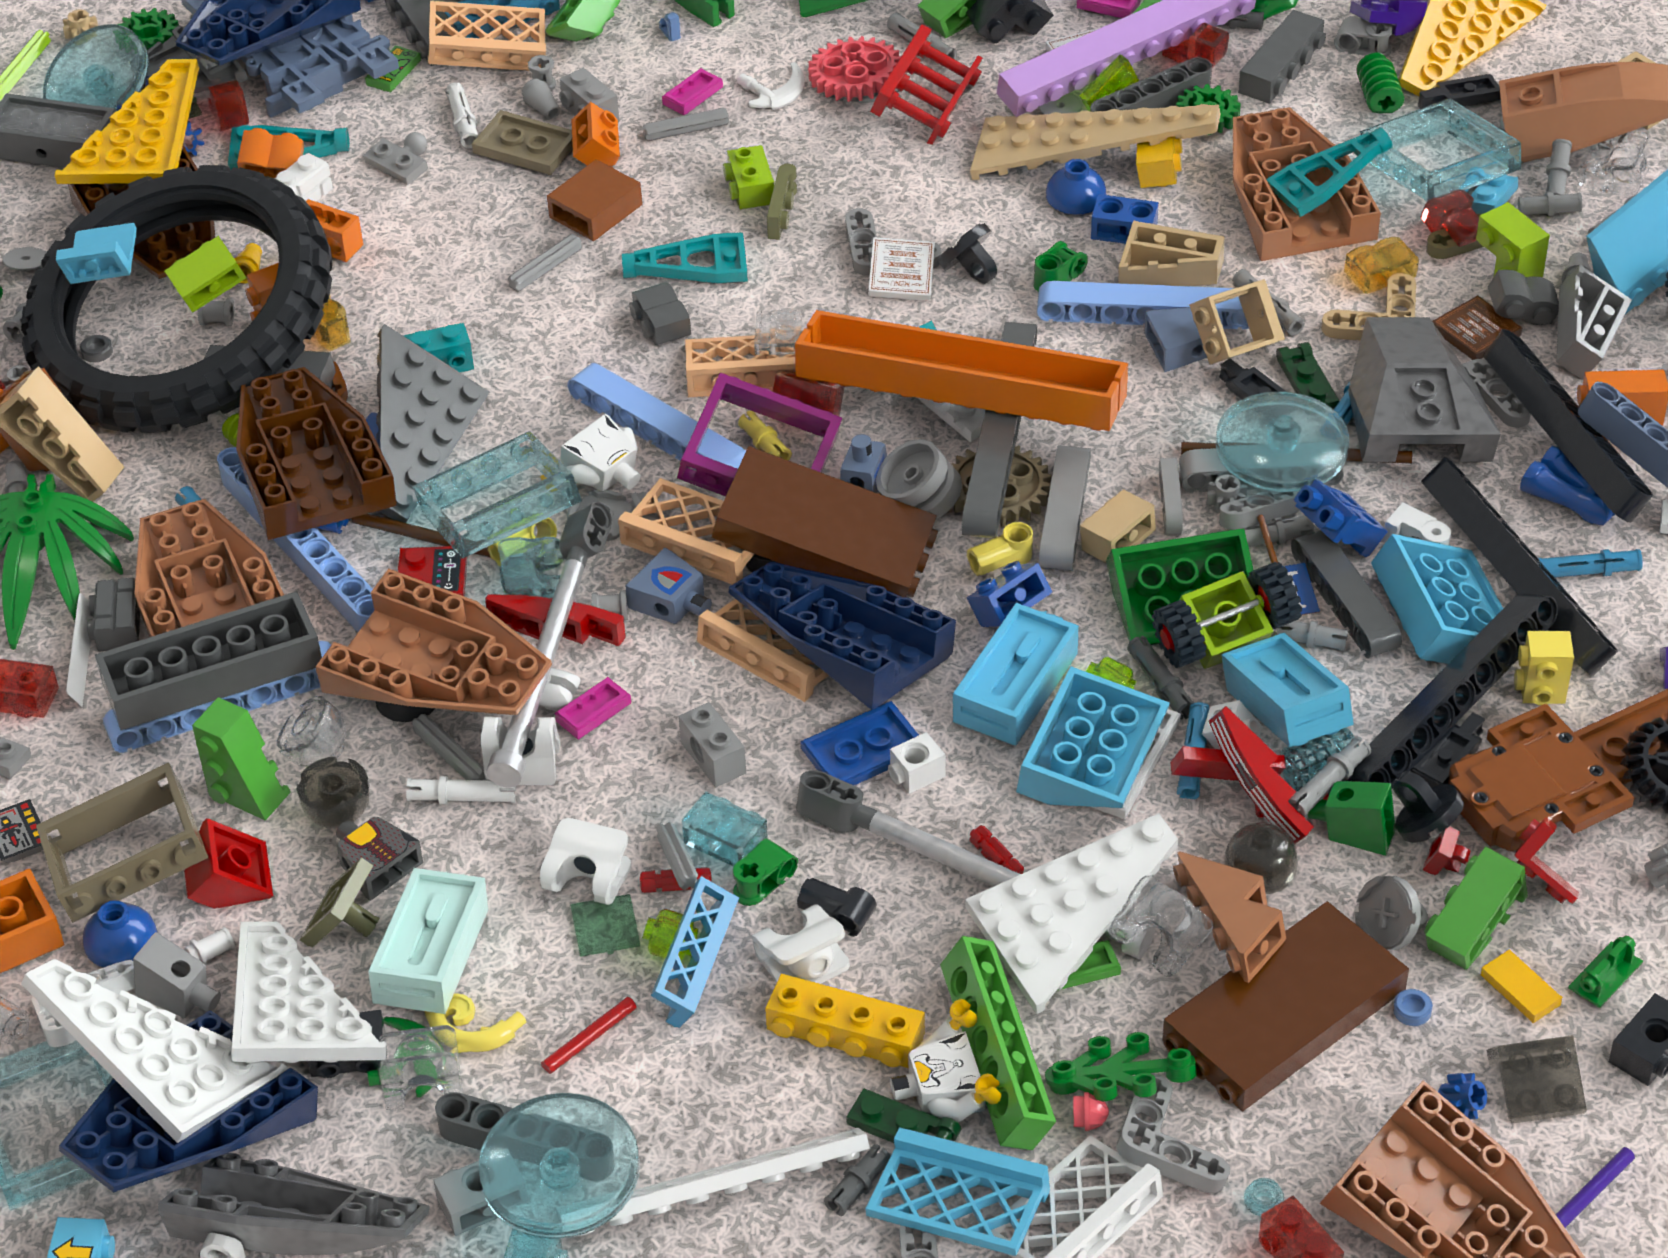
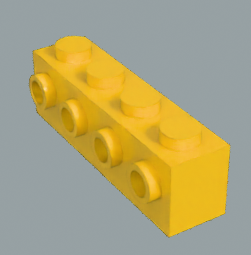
M782 973L765 1007L767 1030L773 1031V1033L780 1037L788 1038L792 1036L807 1040L816 1047L829 1046L843 1050L853 1057L865 1056L880 1060L889 1067L902 1066L909 1068L908 1054L921 1044L925 1035V1012Z

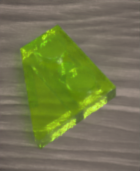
M1120 54L1079 97L1086 109L1090 111L1091 104L1094 101L1139 82V79L1128 59Z

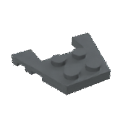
M178 25L172 30L173 36L163 44L157 42L132 63L135 72L147 86L149 84L148 79L154 73H157L168 59H197L199 71L194 94L248 80L245 70L237 60L221 66L216 65L207 70L195 54L177 47L175 41L186 25L184 27Z

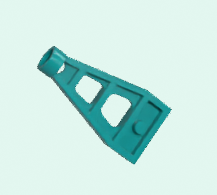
M268 125L232 127L228 167L230 170L234 167L238 168L237 161L244 130L262 128L272 135H281L282 133L295 134L305 142H315L314 146L304 148L303 155L310 153L320 158L337 154V152L349 151L350 138L348 128H335L333 131Z
M1379 127L1371 133L1367 132L1294 162L1266 180L1273 193L1299 217H1302L1330 199L1378 154L1382 155L1393 148V144L1387 132L1382 127ZM1351 153L1357 155L1346 167H1342L1335 161ZM1321 167H1327L1333 172V175L1319 186H1315L1305 177L1307 173Z
M743 232L710 234L634 251V253H622L623 278H636L639 275L710 283L748 282ZM710 251L714 254L715 264L710 267L693 266L688 263L687 258L693 253ZM676 255L681 258L679 266L657 264L656 262L658 259Z

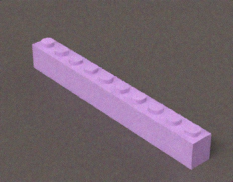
M1162 0L1000 73L996 94L1016 117L1026 112H1032L1041 105L1050 101H1056L1063 95L1074 90H1080L1096 80L1105 79L1118 70L1129 68L1140 60L1153 57L1164 49L1177 46L1182 41L1193 36H1199L1206 30L1217 25H1223L1241 14H1247L1254 9L1256 0Z

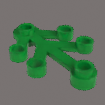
M1134 1032L1126 1037V1047L1110 1057L1112 1054L1111 1041L1108 1037L1096 1036L1089 1039L1087 1052L1072 1062L1068 1060L1055 1062L1045 1071V1081L1050 1086L1051 1091L1056 1094L1067 1095L1082 1090L1094 1095L1099 1101H1110L1118 1095L1117 1085L1133 1091L1138 1097L1154 1095L1157 1091L1156 1078L1150 1073L1165 1072L1166 1078L1176 1083L1188 1082L1194 1079L1197 1073L1194 1056L1191 1055L1189 1050L1183 1048L1171 1050L1165 1059L1130 1062L1150 1051L1149 1036L1143 1032ZM1110 1057L1100 1065L1091 1066L1098 1060H1103Z

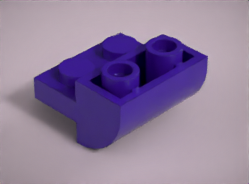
M1424 0L1351 1L1350 13L1370 23L1391 24L1392 34L1395 36L1413 31L1423 20L1427 9V2Z

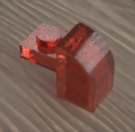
M1203 23L1189 39L1182 41L1177 46H1171L1162 50V56L1178 63L1191 58L1202 57L1208 59L1212 63L1213 68L1227 53L1229 32Z
M237 80L208 87L210 97L207 100L209 108L216 119L219 132L249 124L244 93Z
M1456 189L1426 202L1420 217L1431 233L1446 229L1458 247L1477 241L1479 217L1471 208L1474 199L1469 193L1462 189Z

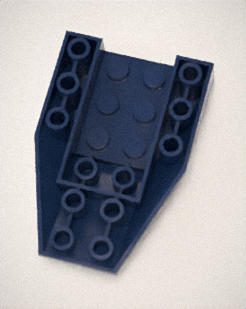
M204 0L175 42L177 47L221 66L283 45L361 11L360 0Z
M769 562L729 586L728 593L870 710L887 701L953 654L955 619L943 615L938 610L929 609L917 604L910 598L901 597L887 591L882 586Z
M211 1010L186 1025L197 1031L202 1026L230 1039L232 1042L233 1026ZM290 1067L177 1143L113 1078L60 1143L59 1151L114 1193L313 1122L317 1119L318 1086Z

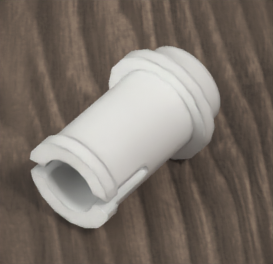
M224 927L220 931L199 941L190 940L189 945L184 950L206 966L208 960L234 949L235 943L228 929Z

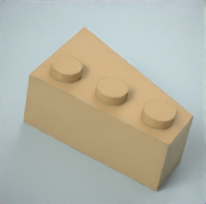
M1133 221L1118 267V283L1168 286L1217 284L1224 262L1225 237Z

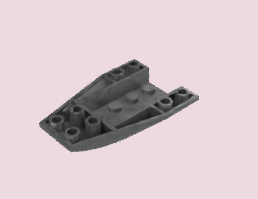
M226 1153L215 1157L203 1166L200 1195H198L197 1190L179 1188L172 1191L158 1203V1212L170 1237L204 1243L209 1233H218L236 1238L242 1243L244 1250L283 1255L342 1254L387 1245L406 1238L429 1214L430 1209L429 1205L418 1203L416 1199L411 1197H396L297 1169L278 1166V1162L270 1159H259L255 1162L241 1160V1156L234 1153Z

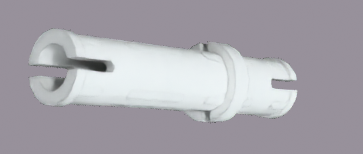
M454 82L447 86L448 90H446L454 116L453 125L455 131L460 135L462 146L472 148V143L479 136L476 130L477 121L475 116L471 114L463 85Z
M440 776L439 780L408 778L406 785L409 789H421L406 790L407 801H439V804H447V801L515 803L516 796L514 792H501L516 791V786L511 788L501 787L487 780H448L447 776Z

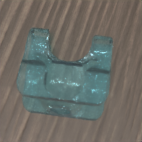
M516 537L501 540L498 543V552L501 562L499 573L503 593L505 595L553 598L561 575H547L543 572L558 568L563 563L564 558L559 549L560 540L555 537L535 539Z

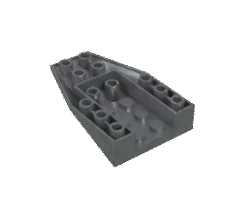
M1367 317L1348 389L1363 462H1395L1400 444H1456L1460 462H1493L1501 434L1477 385L1430 317Z

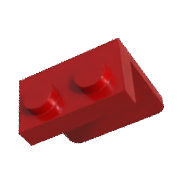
M1546 816L1540 823L1534 818L1520 834L1519 839L1523 843L1514 854L1519 859L1517 863L1525 867V874L1531 879H1534L1536 875L1547 883L1545 890L1557 901L1563 904L1567 899L1573 904L1578 899L1579 892L1535 856L1537 851L1555 832L1557 825Z

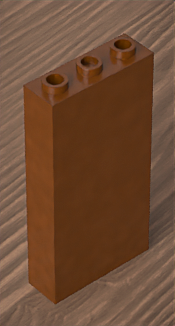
M748 446L717 515L711 538L784 565L882 586L887 591L901 597L909 596L913 598L920 581L919 578L914 577L916 571L923 573L929 558V554L924 553L926 547L929 549L933 548L939 530L933 529L937 517L935 514Z
M1328 901L1285 931L1286 940L1249 983L1243 980L1239 972L1233 973L1231 970L1164 1018L1162 1041L1168 1052L1177 1048L1189 1050L1195 1058L1196 1077L1210 1082L1217 1089L1219 1096L1224 1102L1228 1104L1233 1103L1242 1112L1395 999L1401 991L1406 990L1409 968Z

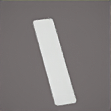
M79 593L66 692L83 707L91 643L88 637L87 621L93 619L94 615L91 616L89 600Z

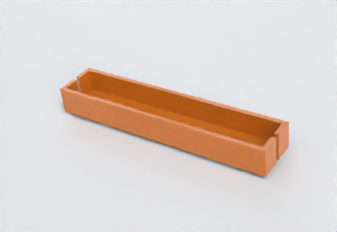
M819 310L815 311L807 324V329L804 328L795 342V370L797 377L808 378L811 381L837 383L845 387H860L874 392L900 394L903 397L928 399L936 403L945 402L962 405L966 408L991 410L999 414L1008 413L1025 416L1029 419L1054 421L1062 425H1077L1096 431L1111 430L1118 412L1127 397V362Z

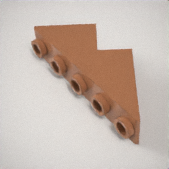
M1179 851L1177 853L1179 864L1173 866V872L1178 885L1186 887L1187 897L1191 906L1199 908L1202 923L1206 929H1212L1213 938L1219 951L1225 949L1226 958L1232 972H1239L1243 980L1249 983L1286 940L1282 910L1267 906L1263 876Z

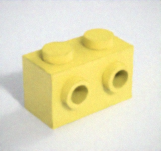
M1527 631L1525 645H1520L1518 651V662L1521 669H1515L1514 687L1515 690H1521L1523 703H1535L1537 705L1545 703L1565 704L1574 660L1570 631Z

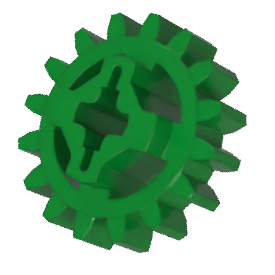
M153 8L150 12L141 9L139 14L131 12V18L123 17V23L117 24L118 31L116 32L119 44H121L123 50L129 49L130 54L139 51L141 56L157 42L163 44L173 36L172 30L179 23L178 20H175V15H168L165 9L161 12H157L156 8Z
M1205 84L1202 89L1195 85L1193 91L1185 89L1184 96L1179 95L1178 102L1176 103L1177 107L1197 106L1200 104L1219 105L1221 115L1217 132L1220 134L1223 133L1224 127L1231 130L1233 128V117L1240 116L1241 103L1238 102V96H1231L1230 89L1222 91L1220 85H1217L1214 89L1210 88L1209 84Z

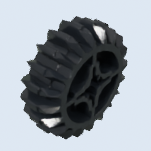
M1660 717L1655 718L1651 722L1643 723L1638 727L1637 731L1630 734L1629 742L1624 745L1622 750L1626 756L1622 759L1620 765L1629 769L1624 773L1623 779L1632 780L1633 785L1630 786L1629 791L1634 792L1638 790L1641 793L1639 803L1646 802L1649 799L1652 810H1658L1663 807L1665 814H1667L1668 718L1664 721ZM1660 742V748L1657 750V753L1648 755L1651 743Z

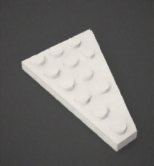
M279 922L240 923L232 1062L284 1061L296 1063L299 1061H324L333 1063L348 1060H386V1042H379L372 1034L371 1025L366 1020L360 1018L359 1012L346 997L341 999L336 994L334 984L329 978L322 975V970L309 956L304 957L297 950V942L286 934V930Z
M56 959L27 972L21 982L22 986L177 1143L288 1069L282 1063L278 1068L265 1061L258 1063L232 1062V1042L230 1039L202 1026L197 1031L175 1021V1014L167 1010L155 1008L151 1003L123 990L120 994L114 993L95 984L97 978L86 973L77 972L71 966Z

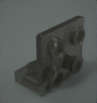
M1573 1035L1499 1045L1486 1050L1489 1064L1499 1063L1508 1119L1511 1123L1586 1113L1587 1108Z

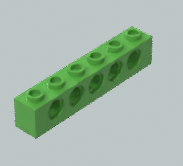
M962 936L941 962L940 966L952 1002L954 1003L958 999L966 1000L971 1004L969 1010H972L977 1015V1023L970 1028L961 1026L962 1032L966 1031L980 1076L987 1073L992 1074L1000 1082L999 1086L995 1087L1001 1093L1000 1101L993 1105L987 1101L985 1102L1000 1146L1033 1150L1056 1123V1119L994 941Z

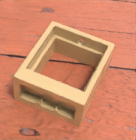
M1265 279L1189 304L1210 365L1285 339ZM1239 297L1254 342L1230 349L1215 304Z

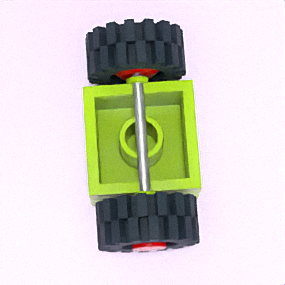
M1276 561L1249 572L1247 578L1242 571L1182 595L1180 600L1154 610V614H1152L1154 622L1152 624L1153 628L1156 629L1155 636L1160 641L1159 646L1164 650V656L1166 659L1169 658V663L1172 666L1174 665L1175 668H1180L1199 660L1203 668L1207 669L1223 663L1221 654L1270 638L1274 632L1273 629L1299 620L1302 616L1300 613L1302 612V606L1299 604L1301 603V598L1296 593L1298 591L1297 586L1293 585V578L1291 575H1288L1286 567H1282V563H1277Z

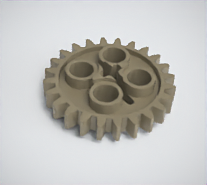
M1019 445L1015 447L1000 519L1002 528H1005L1006 521L1011 520L1012 523L1019 522L1020 517L1030 521L1031 512L1039 515L1041 513V506H1047L1051 485V474H1048V465H1042L1041 457L1032 459L1031 450L1023 454L1020 453L1021 446ZM969 449L965 450V457L957 455L956 464L951 463L961 475L962 480L961 493L954 504L955 513L964 510L976 453Z

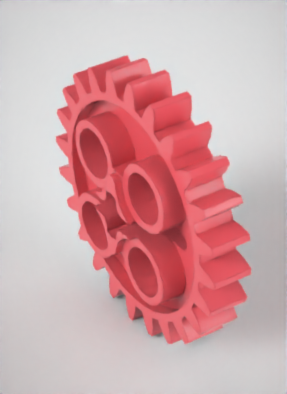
M861 36L858 41H854L852 37L848 38V42L837 39V45L827 43V49L819 48L818 54L812 55V61L808 62L809 81H811L812 88L817 87V93L825 92L826 98L835 95L836 101L842 97H846L847 102H850L853 97H857L859 101L863 100V96L874 99V93H879L901 56H899V50H894L892 44L886 46L885 40L875 43V37L868 41H864V36Z

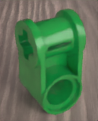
M1063 241L1056 242L1050 249L1035 259L1034 289L1039 292L1040 286L1047 281H1071L1077 278L1086 269L1088 264L1087 254L1083 252L1077 253L1069 249L1068 245Z
M768 838L759 842L749 854L738 861L733 867V877L737 882L734 886L733 894L739 897L738 903L752 906L763 901L779 885H783L786 882L784 880L786 877L791 878L798 867V858Z

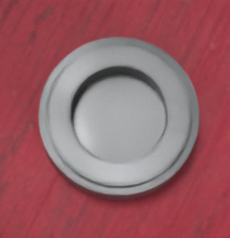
M104 335L89 336L80 344L82 357L88 362L104 361L113 353L111 340Z

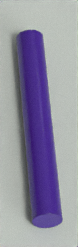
M1623 1147L1555 1214L1564 1228L1635 1159L1632 1150Z

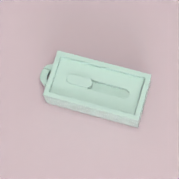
M419 868L413 869L368 971L373 1004L446 1014L488 912L485 878Z

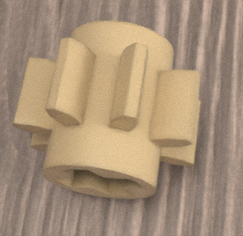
M74 10L68 14V19H63L65 39L72 38L74 43L85 44L90 42L94 36L99 35L96 16L89 17V13L86 10Z

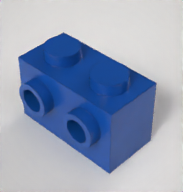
M1014 561L1001 569L1002 574L995 579L988 578L976 585L977 591L966 598L982 627L1000 626L1016 603L1031 608L1053 593L1039 563L1020 564L1019 561Z

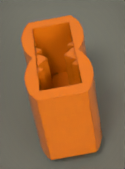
M262 128L244 130L237 161L238 168L263 173L264 176L276 178L280 172L285 171L300 156H303V140L292 133L272 135Z

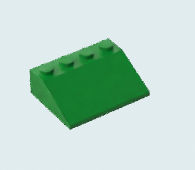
M1244 528L1111 549L1106 559L1112 593L1129 642L1135 637L1141 638V636H1144L1151 645L1160 643L1159 639L1155 636L1156 629L1153 628L1152 624L1154 622L1152 619L1154 610L1180 600L1182 595L1243 571L1247 578L1249 572L1253 571Z

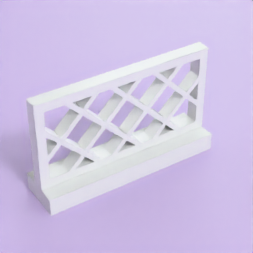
M1090 1135L1048 1173L1050 1192L1045 1202H1050L1051 1212L1035 1214L1030 1225L1052 1224V1234L1029 1236L1028 1229L1017 1256H1009L1012 1258H1036L1030 1254V1247L1053 1245V1250L1044 1258H1097L1163 1197L1160 1170L1149 1163L1143 1168L1123 1159L1118 1152ZM1093 1151L1104 1159V1164L1081 1166V1160ZM1127 1173L1132 1176L1125 1184L1110 1185L1111 1174ZM1105 1175L1106 1185L1082 1187V1177ZM1061 1178H1077L1078 1188L1055 1190L1054 1184ZM1021 1197L1010 1209L1014 1210L1026 1205L1029 1198ZM1107 1197V1201L1099 1208L1084 1209L1083 1199ZM1078 1199L1079 1210L1056 1212L1055 1201ZM1080 1221V1225L1073 1232L1057 1234V1223ZM1011 1223L991 1230L995 1237L1011 1241V1238H1006L1000 1234L1006 1227H1012Z

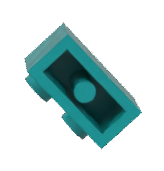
M464 323L403 335L458 372L474 370L471 342Z

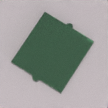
M630 894L616 896L610 905L594 902V900L570 904L580 957L605 952L613 954L616 950L640 947Z

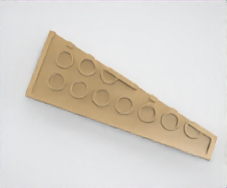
M1200 104L1186 107L1169 106L1167 108L1150 109L1143 107L1132 110L1111 109L1095 112L1023 114L1017 117H1003L999 115L986 117L971 165L972 180H980V174L998 171L1000 176L1008 174V169L1026 165L1028 170L1038 168L1037 166L1053 160V163L1059 162L1061 164L1072 159L1101 156V150L1121 147V151L1130 150L1131 144L1146 141L1150 142V146L1157 145L1171 136H1175L1176 139H1187L1217 133L1221 115L1219 105Z

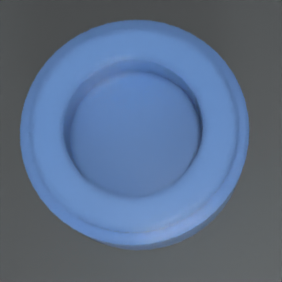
M1407 989L1401 991L1395 997L1393 1012L1401 1023L1409 1026H1419L1425 1024L1430 1019L1433 1004L1426 993L1416 989Z

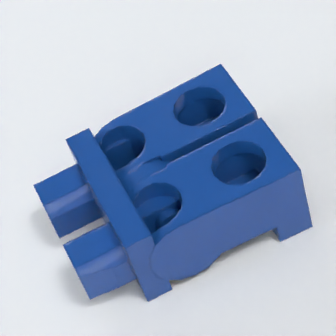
M1317 479L1310 486L1304 485L1294 498V501L1297 503L1295 506L1335 543H1339L1341 540L1344 544L1352 546L1364 557L1370 556L1388 533L1349 494L1324 485Z

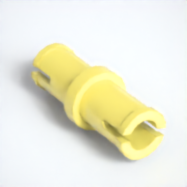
M746 412L751 420L744 414L739 418V427L753 439V445L757 449L790 460L792 456L791 450L777 438V432L771 426H766L755 412Z

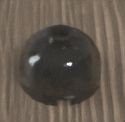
M327 757L313 762L300 775L301 781L297 784L296 788L298 800L305 815L319 826L338 828L342 822H355L362 816L369 804V779L364 767L355 760L348 758V763L344 761L337 762L336 757Z
M1252 823L1243 826L1231 837L1225 851L1224 865L1263 876L1265 893L1273 894L1284 890L1297 873L1296 845L1288 833L1279 826L1270 823Z

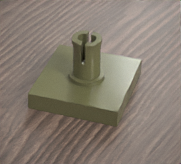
M361 857L330 885L301 936V942L307 946L314 947L342 921L362 933L364 937H368L380 918L355 903L354 900L373 867L372 864Z

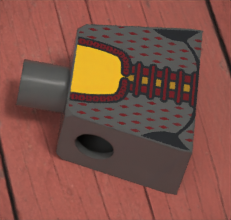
M372 817L359 827L353 821L346 820L337 828L336 836L340 841L336 846L343 869L347 871L361 857L373 865L360 889L369 901L405 877L414 868L423 864L420 841L380 817Z

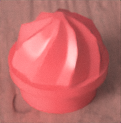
M1084 1092V1096H1073L1074 1127H1085V1131H1090L1102 1126L1109 1115L1107 1104L1104 1101L1097 1100L1089 1092Z

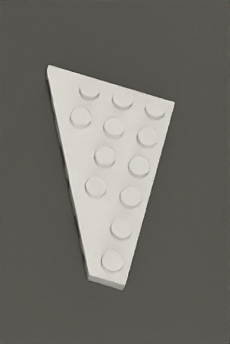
M1158 813L965 899L967 911L985 938L994 941L1001 962L1036 1014L1045 1010V1004L1058 989L1061 990L1064 987L1069 975L1078 970L1091 954L1093 946L1104 932L1108 933L1114 926L1115 919L1123 915L1137 898L1141 887L1151 876L1154 877L1160 870L1161 863L1168 860L1178 846V838Z

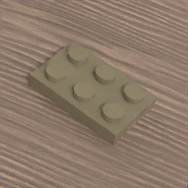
M503 110L496 114L472 143L474 154L552 175L573 149L571 129Z

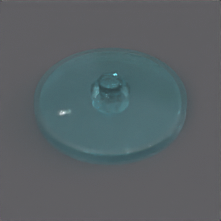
M116 24L100 25L82 32L69 41L52 61L44 80L43 98L115 108L116 111L120 110L122 104L135 91H141L147 78L149 56L144 43L130 29Z
M1266 392L1244 398L1227 409L1217 426L1216 450L1222 464L1238 479L1261 489L1293 492L1300 491L1304 485L1310 486L1315 479L1325 483L1339 473L1348 457L1349 433L1343 419L1325 403L1298 393Z
M556 1093L539 1096L511 1109L490 1130L483 1143L479 1158V1175L482 1190L493 1212L504 1223L515 1230L534 1237L547 1239L579 1236L606 1224L624 1208L631 1198L637 1185L640 1170L637 1141L624 1117L614 1108L598 1099L574 1093Z

